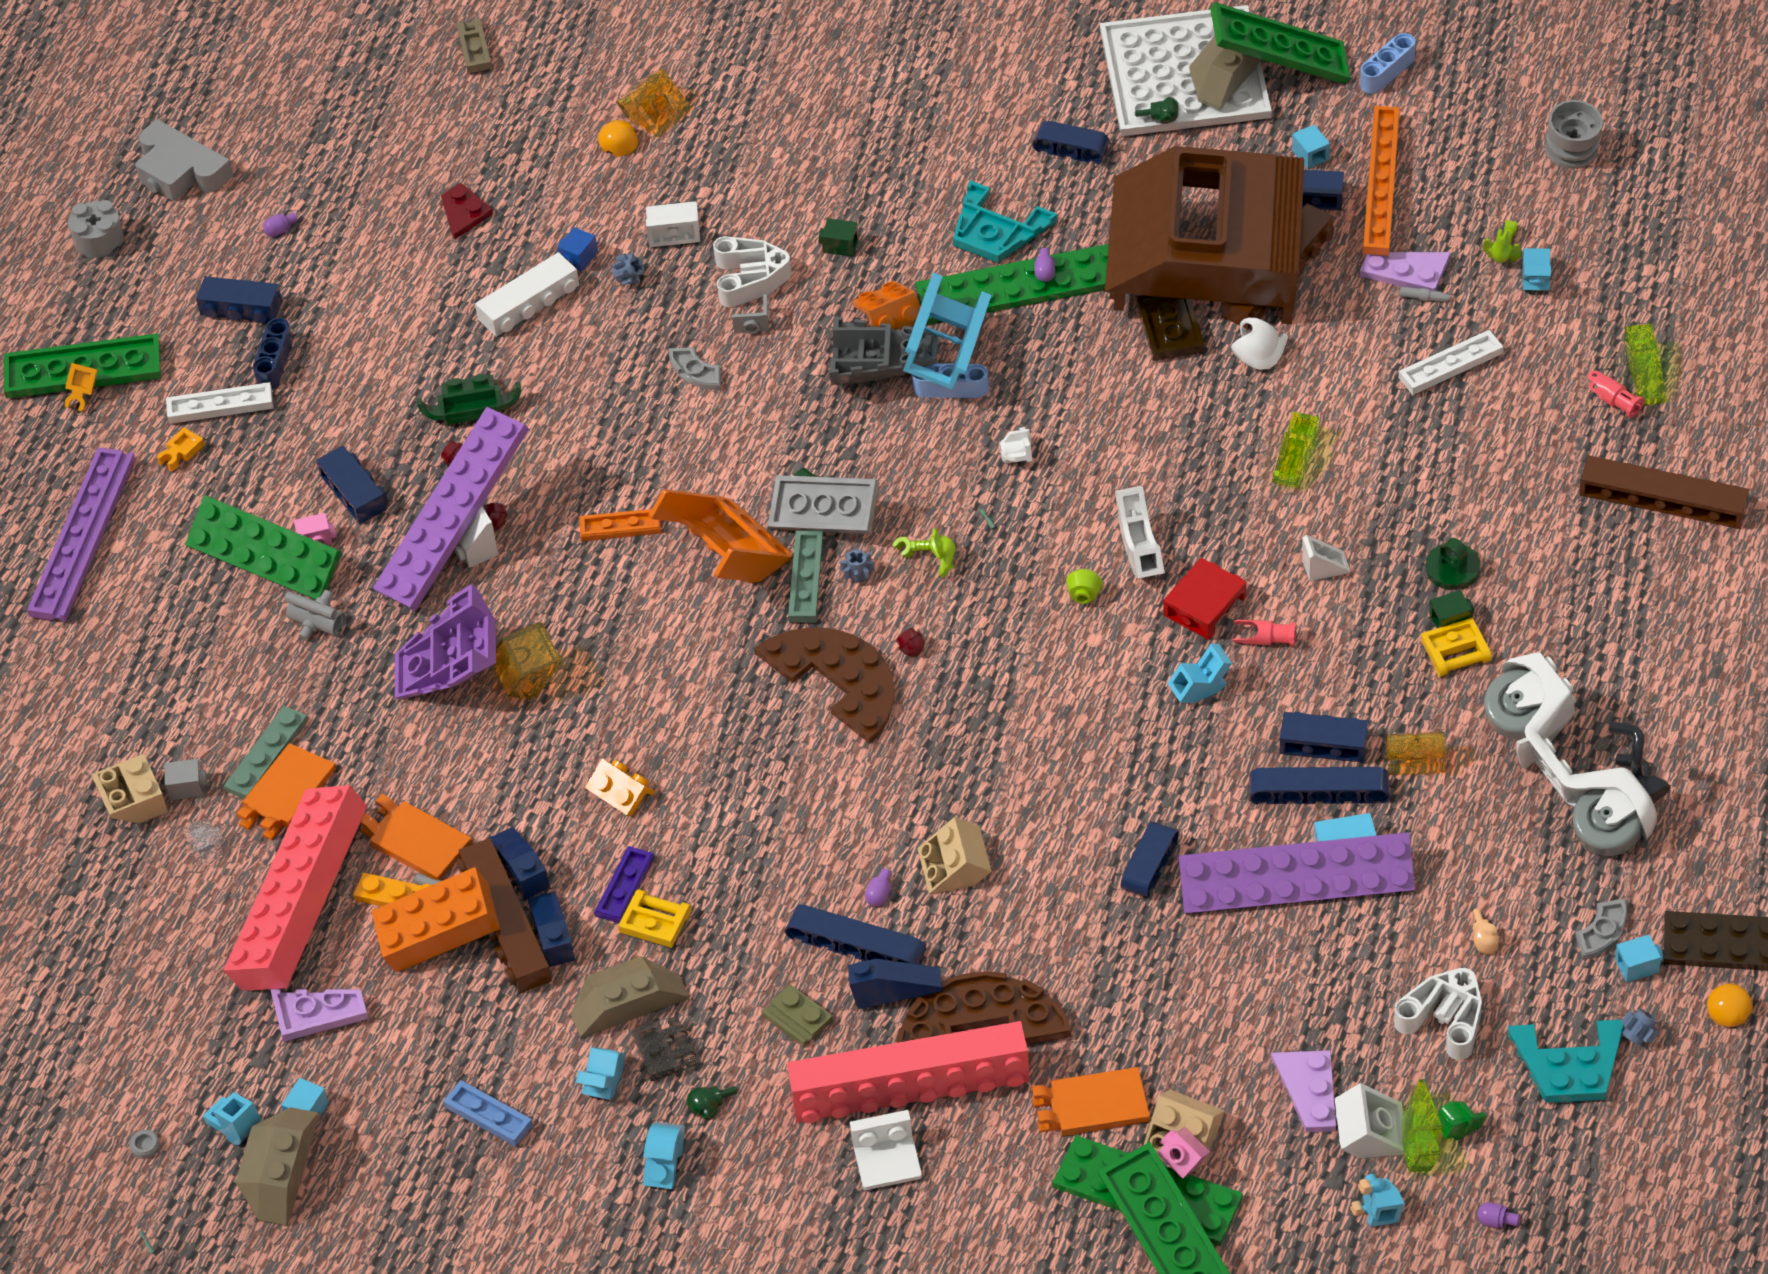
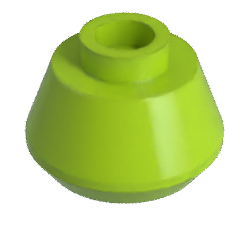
M1077 569L1067 576L1066 586L1070 597L1079 604H1087L1096 599L1103 588V580L1093 570Z

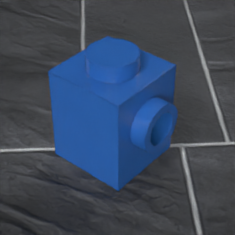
M573 227L569 234L559 242L557 252L578 271L582 272L598 252L596 236Z

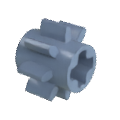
M624 253L617 256V263L612 265L614 278L618 282H622L623 286L627 284L634 285L640 282L638 276L644 274V265L641 259L634 256V253L629 255Z
M859 549L852 550L849 553L846 552V560L840 561L841 571H844V579L850 578L855 583L864 579L869 580V572L875 571L874 561H871V554Z
M1641 1008L1637 1013L1635 1011L1633 1013L1628 1011L1621 1021L1625 1025L1622 1033L1637 1045L1641 1046L1643 1042L1652 1043L1659 1034L1655 1026L1658 1020Z

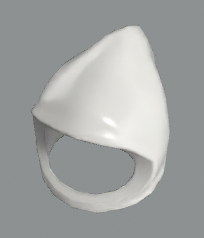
M1243 319L1240 322L1242 337L1231 345L1232 352L1240 361L1252 368L1259 370L1270 369L1277 364L1282 356L1288 339L1287 334L1283 333L1278 337L1277 330L1261 319ZM1246 323L1251 324L1253 327L1249 334L1244 329V324Z

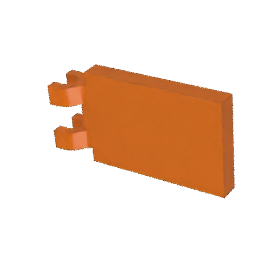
M289 743L242 801L243 807L237 812V817L243 819L239 825L249 830L259 816H262L264 819L260 823V827L265 829L262 835L273 840L283 826L289 827L305 789L322 788L336 770V764Z
M381 794L375 801L376 805L380 806L377 812L385 816L383 820L378 824L373 817L364 813L360 825L364 826L360 832L371 838V847L435 880H441L460 858L459 849L472 844V838L405 801L398 807L392 799L384 794Z
M1138 1067L1051 1080V1088L1044 1085L1032 1086L1034 1108L1047 1105L1052 1106V1111H1037L1039 1133L1060 1129L1061 1136H1069L1150 1122Z

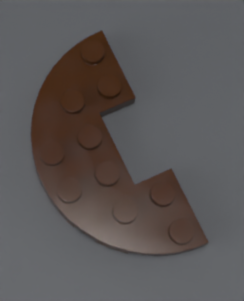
M811 627L778 634L754 648V652L758 657L792 683L813 667L844 691L847 695L830 708L831 714L869 744L878 737L888 723L895 700L892 673L882 655L863 639L836 629Z
M974 972L949 978L942 982L943 991L927 994L923 998L919 997L907 1011L906 1018L898 1030L896 1043L1018 1021L1022 1023L1026 1044L1072 1037L1069 1021L1057 1001L1054 1002L1044 993V989L1026 979L1020 981L1007 977L1006 973Z

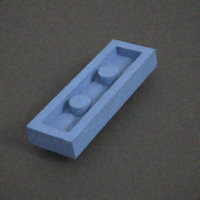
M462 1080L458 1082L443 1101L446 1109L515 1147L533 1126L531 1118Z

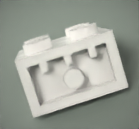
M696 202L646 207V228L649 247L700 242Z
M908 1110L850 1122L853 1148L864 1190L922 1178Z

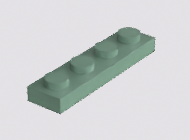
M796 531L788 613L789 623H816L823 531Z
M283 706L225 783V791L245 799L286 746L293 742L308 722L307 715Z

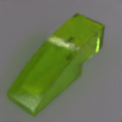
M1652 323L1626 326L1624 343L1636 395L1644 398V405L1666 403L1662 368Z
M1293 411L1288 431L1285 432L1272 483L1299 488L1321 424L1318 416Z
M1425 1079L1418 1080L1409 1096L1404 1111L1402 1143L1409 1172L1431 1171L1441 1155L1436 1139L1443 1128Z

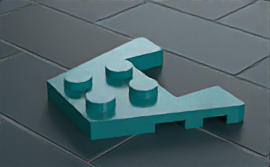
M970 180L967 185L966 196H964L962 212L959 215L953 236V246L999 263L1058 221L1057 213L1036 206L1027 220L1021 223L982 208V205L991 195L990 188Z
M1622 1019L1597 1021L1596 1029L1599 1046L1538 1049L1534 1024L1507 1027L1508 1037L1516 1046L1517 1054L1521 1061H1524L1528 1067L1529 1075L1545 1103L1606 1100L1624 1029V1024L1621 1023Z

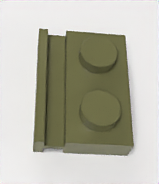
M791 984L770 1002L771 1005L767 1009L761 1010L762 1016L804 1048L807 1046V1043L820 1034L833 1021V1016Z

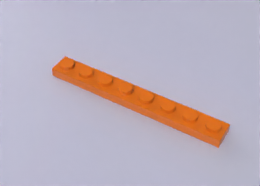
M1374 105L1363 254L1389 256L1400 107Z

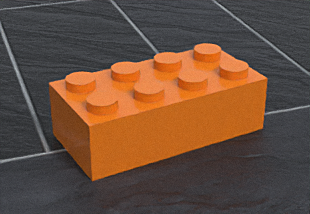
M476 867L371 911L382 958L395 972L407 969L500 930L489 884Z

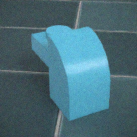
M1524 248L1522 263L1523 290L1549 291L1551 277L1550 249Z
M1210 644L1197 664L1180 663L1167 683L1180 703H1195L1219 693L1226 686L1227 683L1223 676L1232 665V662L1220 644Z
M591 1047L586 1071H578L576 1083L583 1084L581 1094L608 1100L612 1099L623 1072L626 1053Z
M235 1092L228 1098L221 1097L202 1116L206 1124L225 1134L228 1141L234 1145H240L249 1136L251 1127L261 1122L260 1115L254 1104Z
M655 1122L651 1125L647 1134L643 1157H646L643 1178L644 1186L674 1188L677 1158L682 1156L684 1125Z

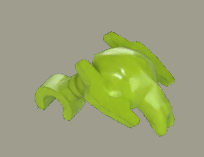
M1506 220L1504 233L1502 229L1498 230L1496 242H1491L1488 238L1485 239L1483 251L1487 253L1489 258L1494 259L1498 263H1504L1509 259L1510 262H1515L1522 257V250L1519 244L1511 245L1512 238L1515 237L1518 227L1517 222Z
M933 529L930 540L910 541L906 537H899L893 543V546L898 550L906 545L905 550L901 553L905 558L911 557L915 551L932 550L933 554L938 559H941L939 576L942 578L946 577L950 569L954 568L953 557L956 551L954 541L948 536L939 535L937 529Z

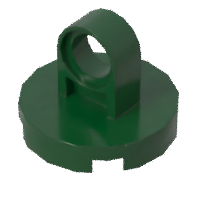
M1449 538L1444 544L1438 545L1430 551L1426 557L1425 570L1428 579L1437 587L1445 590L1460 587L1464 589L1475 583L1479 577L1480 559L1477 553L1469 546L1464 545L1456 538Z

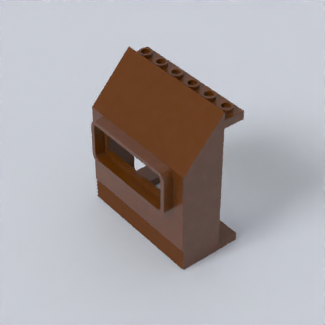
M1174 146L1115 176L1105 292H1110L1109 299L1114 300V310L1124 311L1126 294L1282 307L1281 324H1292L1299 276L1305 159L1303 157H1288L1287 155L1283 157L1276 154ZM1182 186L1219 189L1216 241L1179 238Z

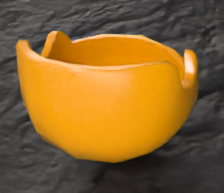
M613 120L604 125L597 137L602 150L605 153L607 151L612 152L615 157L632 153L639 143L632 125L620 120Z
M1727 983L1716 987L1707 1000L1709 1016L1720 1026L1734 1027L1736 1025H1743L1750 1014L1753 1013V1005L1749 993L1736 984Z

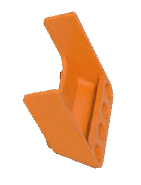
M664 489L649 513V516L655 520L672 521L686 525L693 535L702 538L706 542L707 548L719 553L723 559L714 572L717 578L742 580L751 584L761 582L790 562L793 557L792 552L738 504L726 497Z

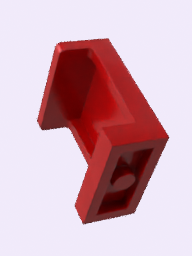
M1200 558L1164 598L1163 616L1210 640L1215 634V624L1238 598L1244 601L1247 597L1246 581L1240 576L1220 568L1216 563Z

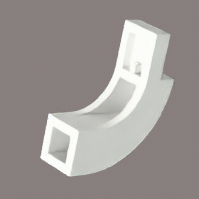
M1137 486L1115 491L1121 535L1134 575L1137 578L1165 573L1161 549L1155 542L1152 534L1143 487Z

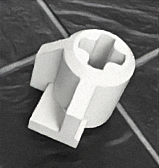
M1022 427L1017 431H1011L999 443L1001 459L1005 464L1032 461L1029 429Z

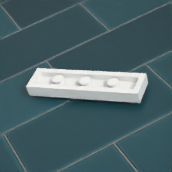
M1487 330L1400 370L1399 379L1410 393L1414 395L1502 355L1504 347L1492 332Z
M269 382L167 397V418L169 424L273 409L271 384Z

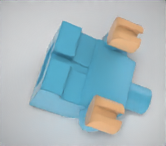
M1369 1174L1360 1180L1358 1187L1363 1194L1364 1204L1362 1205L1360 1201L1352 1202L1350 1209L1353 1215L1358 1216L1368 1213L1367 1221L1370 1227L1398 1222L1405 1205L1399 1190L1387 1178H1376L1375 1174Z

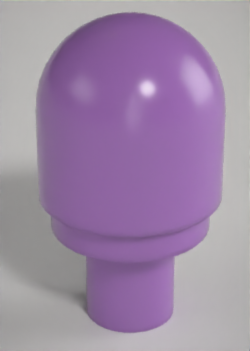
M295 212L286 216L282 213L276 214L265 220L263 230L267 236L277 237L286 233L290 229L289 225L298 222V218Z
M1048 248L1040 249V256L1036 258L1034 263L1035 276L1042 282H1048L1055 276V261L1050 256Z
M882 869L879 877H874L866 889L865 900L872 907L884 905L891 892L889 880L892 872L888 869Z
M1486 1202L1477 1211L1478 1220L1484 1226L1499 1229L1505 1227L1503 1224L1518 1227L1520 1223V1214L1510 1213L1508 1207H1504L1502 1204Z

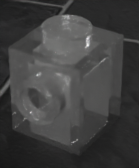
M208 817L192 822L190 825L182 828L186 844L197 867L224 857L220 844L224 841L218 826L212 827Z

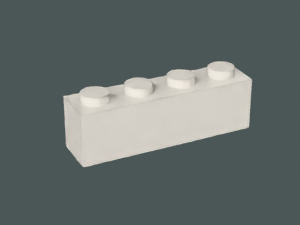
M559 252L475 303L478 320L496 337L503 332H509L524 319H530L535 312L545 306L552 305L556 299L564 294L573 292L579 286L577 269Z

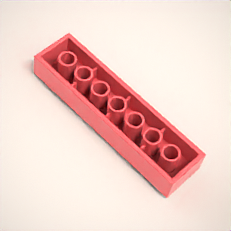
M350 785L305 789L223 970L241 990L284 989L288 987L367 808L365 802Z
M1021 1021L787 1062L796 1123H814L821 1118L832 1116L834 1118H843L849 1113L860 1111L872 1113L878 1108L888 1106L900 1108L911 1102L921 1101L929 1103L939 1097L950 1096L957 1098L968 1092H990L996 1087L1007 1085L1009 1087H1018L1024 1082H1030L1028 1050Z

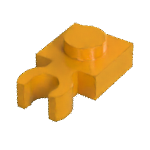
M71 363L65 389L72 390V394L65 400L66 408H70L72 400L77 399L80 402L79 411L82 412L85 409L86 400L84 399V393L92 395L98 369Z
M183 427L166 443L168 450L158 454V463L163 465L166 461H169L167 463L169 471H174L179 465L178 461L183 459L188 462L205 446L203 438Z

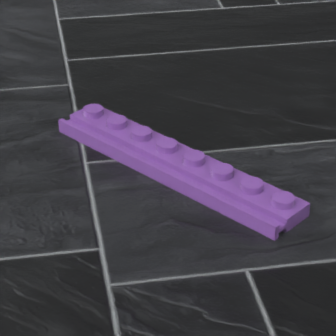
M97 448L27 609L29 617L54 621L56 618L61 619L62 622L67 621L136 460L134 452L124 454L121 450Z

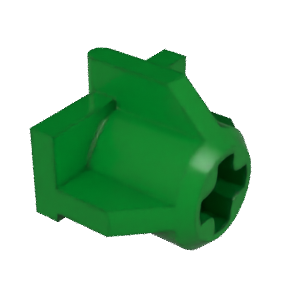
M1449 1101L1439 1109L1436 1125L1443 1132V1136L1446 1139L1453 1137L1454 1140H1459L1472 1131L1481 1128L1487 1115L1484 1112L1474 1114L1464 1101Z

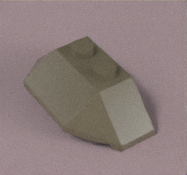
M1214 35L1189 66L1198 102L1221 110L1261 59L1217 46Z
M640 956L588 975L571 1012V1018L580 1038H584L690 999L679 974Z
M290 1107L251 1127L235 1183L259 1221L288 1226L320 1114L318 1112Z

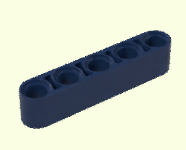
M1382 767L1256 768L1249 775L1250 801L1253 804H1259V802H1266V804H1287V802H1295V804H1316V802L1344 804V801H1352V804H1373V801H1380V804H1383L1390 798L1389 773Z
M803 904L795 907L784 931L788 938L792 940L797 938L802 940V943L819 948L824 946L829 951L846 956L851 954L855 956L854 958L862 961L882 959L920 964L926 951V945L913 936Z

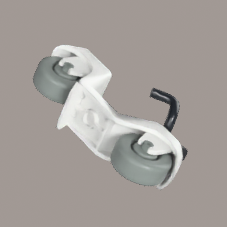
M1540 652L1511 658L1502 665L1503 674L1492 681L1485 694L1484 706L1488 721L1500 735L1518 740L1516 752L1520 765L1526 769L1535 762L1564 801L1574 807L1573 825L1579 842L1594 854L1616 856L1630 850L1638 842L1641 835L1647 841L1657 823V812L1654 803L1670 791L1671 786L1666 780L1650 775V765L1643 758L1645 736L1642 730L1632 724L1612 721L1609 726V733L1633 737L1631 755L1620 753L1616 755V765L1631 766L1632 772L1627 768L1620 767L1571 775L1573 772L1564 759L1559 761L1555 756L1556 750L1551 742L1576 713L1574 707L1576 699L1572 694L1574 692L1573 687L1565 677L1560 679L1556 674L1558 669L1549 656L1544 658Z

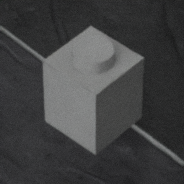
M198 759L164 763L165 787L169 800L203 796V786L208 785L207 773L205 769L200 768Z

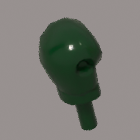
M1167 97L1163 101L1152 102L1151 109L1136 110L1135 116L1151 115L1152 121L1157 120L1162 124L1171 123L1179 116L1178 101L1173 97Z
M716 1086L695 1088L687 1096V1106L695 1116H701L703 1119L713 1118L718 1107L722 1106V1098L736 1094L737 1089L735 1086L721 1091Z

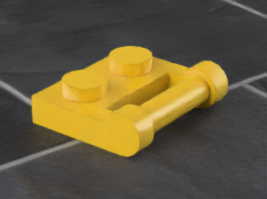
M1473 618L1421 633V642L1434 665L1438 677L1448 675L1449 671L1482 661L1484 664L1492 661L1490 649ZM1476 647L1477 649L1476 652L1469 653L1447 661H1444L1443 657L1465 651Z
M637 889L618 925L619 933L672 948L685 921L688 920L692 912V905L684 902L681 904L647 895L646 891ZM643 905L674 914L675 916H670L657 911L643 908Z

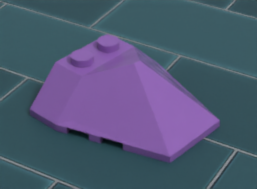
M471 584L452 596L447 601L449 607L440 616L434 614L429 619L432 624L423 633L417 632L395 654L396 699H405L457 686L496 664V620L476 586Z

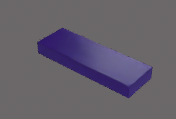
M631 846L627 847L594 911L595 917L620 923L636 890L640 888L655 858L654 853Z

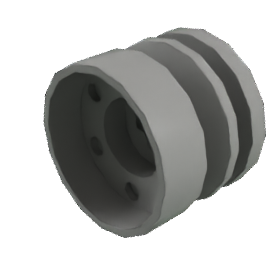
M1579 100L1563 101L1556 105L1549 115L1544 148L1547 157L1554 164L1568 169L1581 168L1592 163L1597 157L1603 119L1600 112L1593 105Z

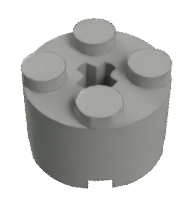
M109 200L92 201L85 204L78 203L73 206L72 213L68 219V227L74 247L78 252L90 258H100L113 253L115 248L120 247L124 239V233L118 212L112 205V202Z

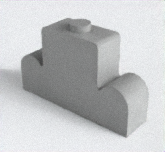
M158 119L153 121L139 135L144 156L135 163L139 181L146 185L153 193L158 192L174 201L195 183L203 192H214L233 177L229 159Z

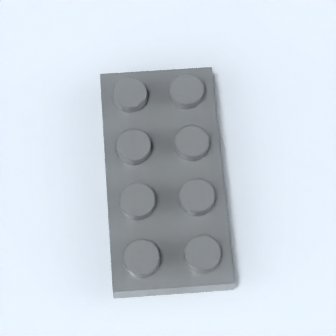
M776 475L768 527L773 530L871 534L879 482L876 479Z

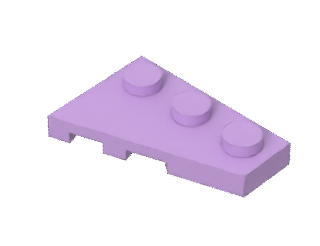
M1389 252V256L1367 254L1360 269V276L1403 287L1426 288L1436 291L1450 260L1451 252Z
M270 989L283 1042L368 1019L361 989H326L323 993H308L307 989H296V993H281V989Z
M1330 1050L1271 1053L1272 1062L1276 1066L1281 1081L1289 1093L1305 1132L1336 1131Z

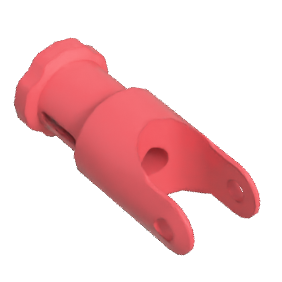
M1591 371L1588 374V379L1591 381L1589 388L1602 401L1612 407L1617 406L1625 411L1626 416L1629 418H1633L1641 411L1645 401L1643 397H1636L1628 392L1624 385L1599 371Z
M1243 619L1234 621L1235 624L1252 625L1258 629V632L1250 639L1235 638L1232 639L1233 642L1255 645L1284 643L1289 644L1290 647H1295L1296 622H1291L1288 625L1274 624L1273 621Z

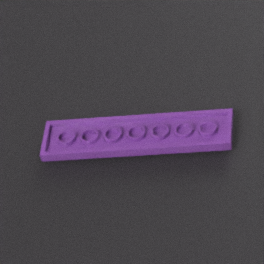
M489 407L485 408L373 587L375 591L416 611L529 431L525 424Z
M1409 832L1178 855L1184 913L1415 890Z

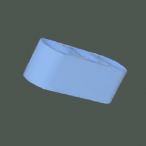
M1408 33L1398 34L1363 63L1360 75L1361 89L1366 93H1377L1411 65L1415 60V38Z
M936 363L925 368L950 377L954 364ZM968 364L965 375L959 373L953 390L912 375L913 392L919 397H983L989 391L988 371L981 364Z

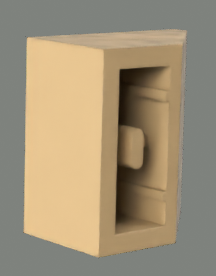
M144 754L91 774L110 818L142 823L168 812L163 794Z
M956 817L951 819L917 848L929 894L975 886L992 872L980 826Z
M1170 1089L1158 1097L1144 1145L1151 1142L1156 1152H1158L1164 1146L1161 1140L1172 1129L1177 1132L1186 1127L1209 1150L1217 1136L1224 1110ZM1201 1164L1194 1170V1172L1198 1171Z

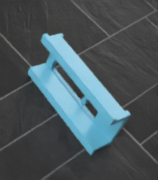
M933 272L905 350L909 355L903 371L953 390L959 373L964 375L966 373L991 295L982 291L975 308L937 294L943 276ZM929 316L966 330L963 340L926 327ZM924 331L950 340L954 344H960L950 377L913 363Z

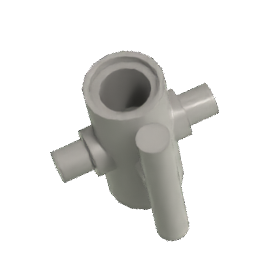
M324 590L321 597H317L315 601L292 592L286 593L284 599L285 602H288L286 616L288 619L302 624L303 628L299 634L301 639L308 641L312 633H316L317 630L338 636L340 633L338 630L340 628L343 629L345 626L346 613L331 607L330 601L334 596L332 592Z

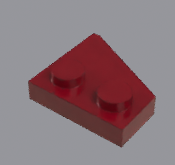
M461 182L441 195L454 239H457L493 215L492 208Z

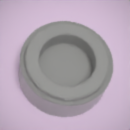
M141 1130L131 1137L129 1146L136 1158L148 1159L159 1151L160 1142L155 1132Z

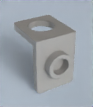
M763 294V313L732 315L734 333L755 334L757 332L769 331L767 294Z

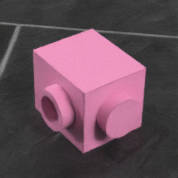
M1186 1127L1177 1132L1172 1129L1161 1140L1164 1146L1157 1152L1182 1179L1190 1175L1211 1153Z

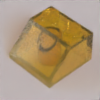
M663 68L647 75L616 101L629 121L655 137H659L692 109Z
M537 622L503 637L496 646V664L492 666L507 696L532 700L537 697L562 661L543 623Z

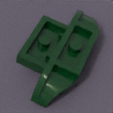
M478 374L472 378L462 380L453 378L441 383L442 395H437L438 405H427L423 402L422 398H418L416 401L419 411L424 416L433 420H446L447 425L479 420L486 407L499 412L514 405L521 394V383L515 382V387L511 392L501 394L500 385L495 386L493 374Z

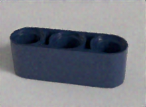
M1044 121L1040 124L1032 145L1037 152L1044 151L1049 155L1068 156L1073 160L1088 163L1092 161L1096 162L1095 164H1100L1110 144V139L1105 133L1097 130L1053 121Z
M275 318L268 322L253 363L256 383L270 382L272 389L278 386L293 344L290 325L286 319Z
M1153 821L1148 824L1125 868L1120 884L1121 889L1147 898L1150 897L1151 894H1148L1150 889H1154L1162 874L1159 871L1162 866H1166L1173 852L1171 848L1178 842L1179 830Z

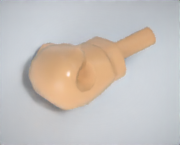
M1479 908L1474 909L1473 913L1476 919L1472 927L1474 945L1479 953L1485 955L1493 954L1497 950L1499 942L1497 928L1489 923V920L1483 919Z

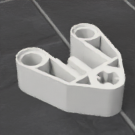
M727 236L720 237L714 242L713 248L716 265L721 269L740 268L741 273L723 275L717 281L719 301L725 307H735L761 298L763 294L769 295L791 277L789 254L763 240Z
M1458 968L1430 976L1402 997L1395 1005L1394 1026L1402 1034L1417 1032L1443 998L1433 1017L1437 1018L1440 1024H1448L1457 1012L1454 1021L1447 1031L1446 1052L1452 1059L1464 1060L1473 1051L1481 1019L1482 1000L1474 972L1467 968Z

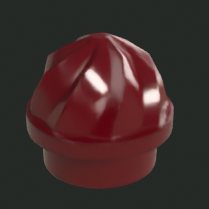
M451 441L443 449L441 458L445 460L444 463L447 466H450L462 447V443Z
M489 503L483 506L492 522L493 530L500 529V527L505 525L508 515L507 511L504 510L503 504Z
M914 628L907 629L896 639L899 645L898 649L908 656L919 655L924 649L922 634L920 631L916 632Z

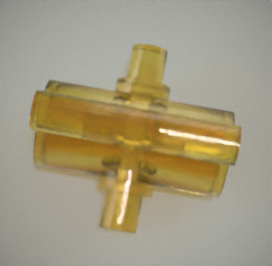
M1444 732L1418 733V735L1413 733L1387 734L1388 761L1402 760V763L1388 764L1389 775L1445 773V762H1431V759L1445 758Z

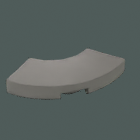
M694 347L668 349L672 368L684 381L703 389L721 390L720 365H711L702 361L696 355Z
M1625 899L1597 903V915L1594 922L1587 928L1576 932L1575 937L1583 960L1604 953L1618 941L1623 933L1627 919Z

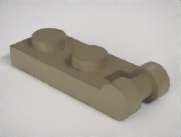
M476 18L473 19V22L468 23L463 21L456 22L467 73L492 69L481 19Z

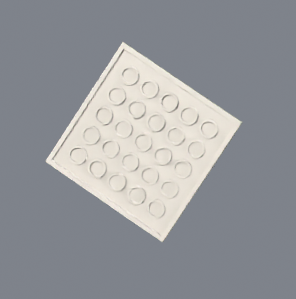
M1248 5L1233 7L1249 12ZM1210 10L1100 23V33L1121 137L1272 118L1261 62L1257 64L1221 110L1198 102L1189 66L1215 35ZM1167 97H1173L1178 101L1179 116L1171 123L1162 124L1157 120L1152 121L1151 115L1135 116L1136 110L1151 109L1152 102L1163 101Z

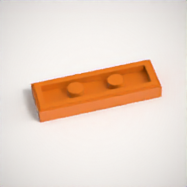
M652 509L579 516L581 541L660 534L661 520H655L649 516Z

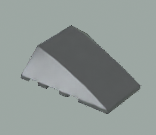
M834 316L833 359H830L829 372L831 385L861 383L907 373L903 371L909 355L905 350L913 327L903 326L901 330L893 329L891 324L881 323L880 327L866 325V320L855 319L854 323L843 322V317ZM927 331L923 332L913 361L914 364L927 367L937 363V335Z

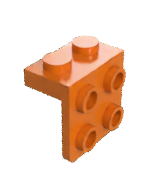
M895 281L883 284L881 289L877 291L863 292L858 295L857 299L852 301L855 308L867 314L871 326L880 327L881 323L891 324V328L900 330L903 326L914 325L920 310L916 292Z

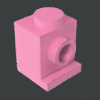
M325 513L294 520L296 532L326 545H332V539L337 538L333 522H327Z

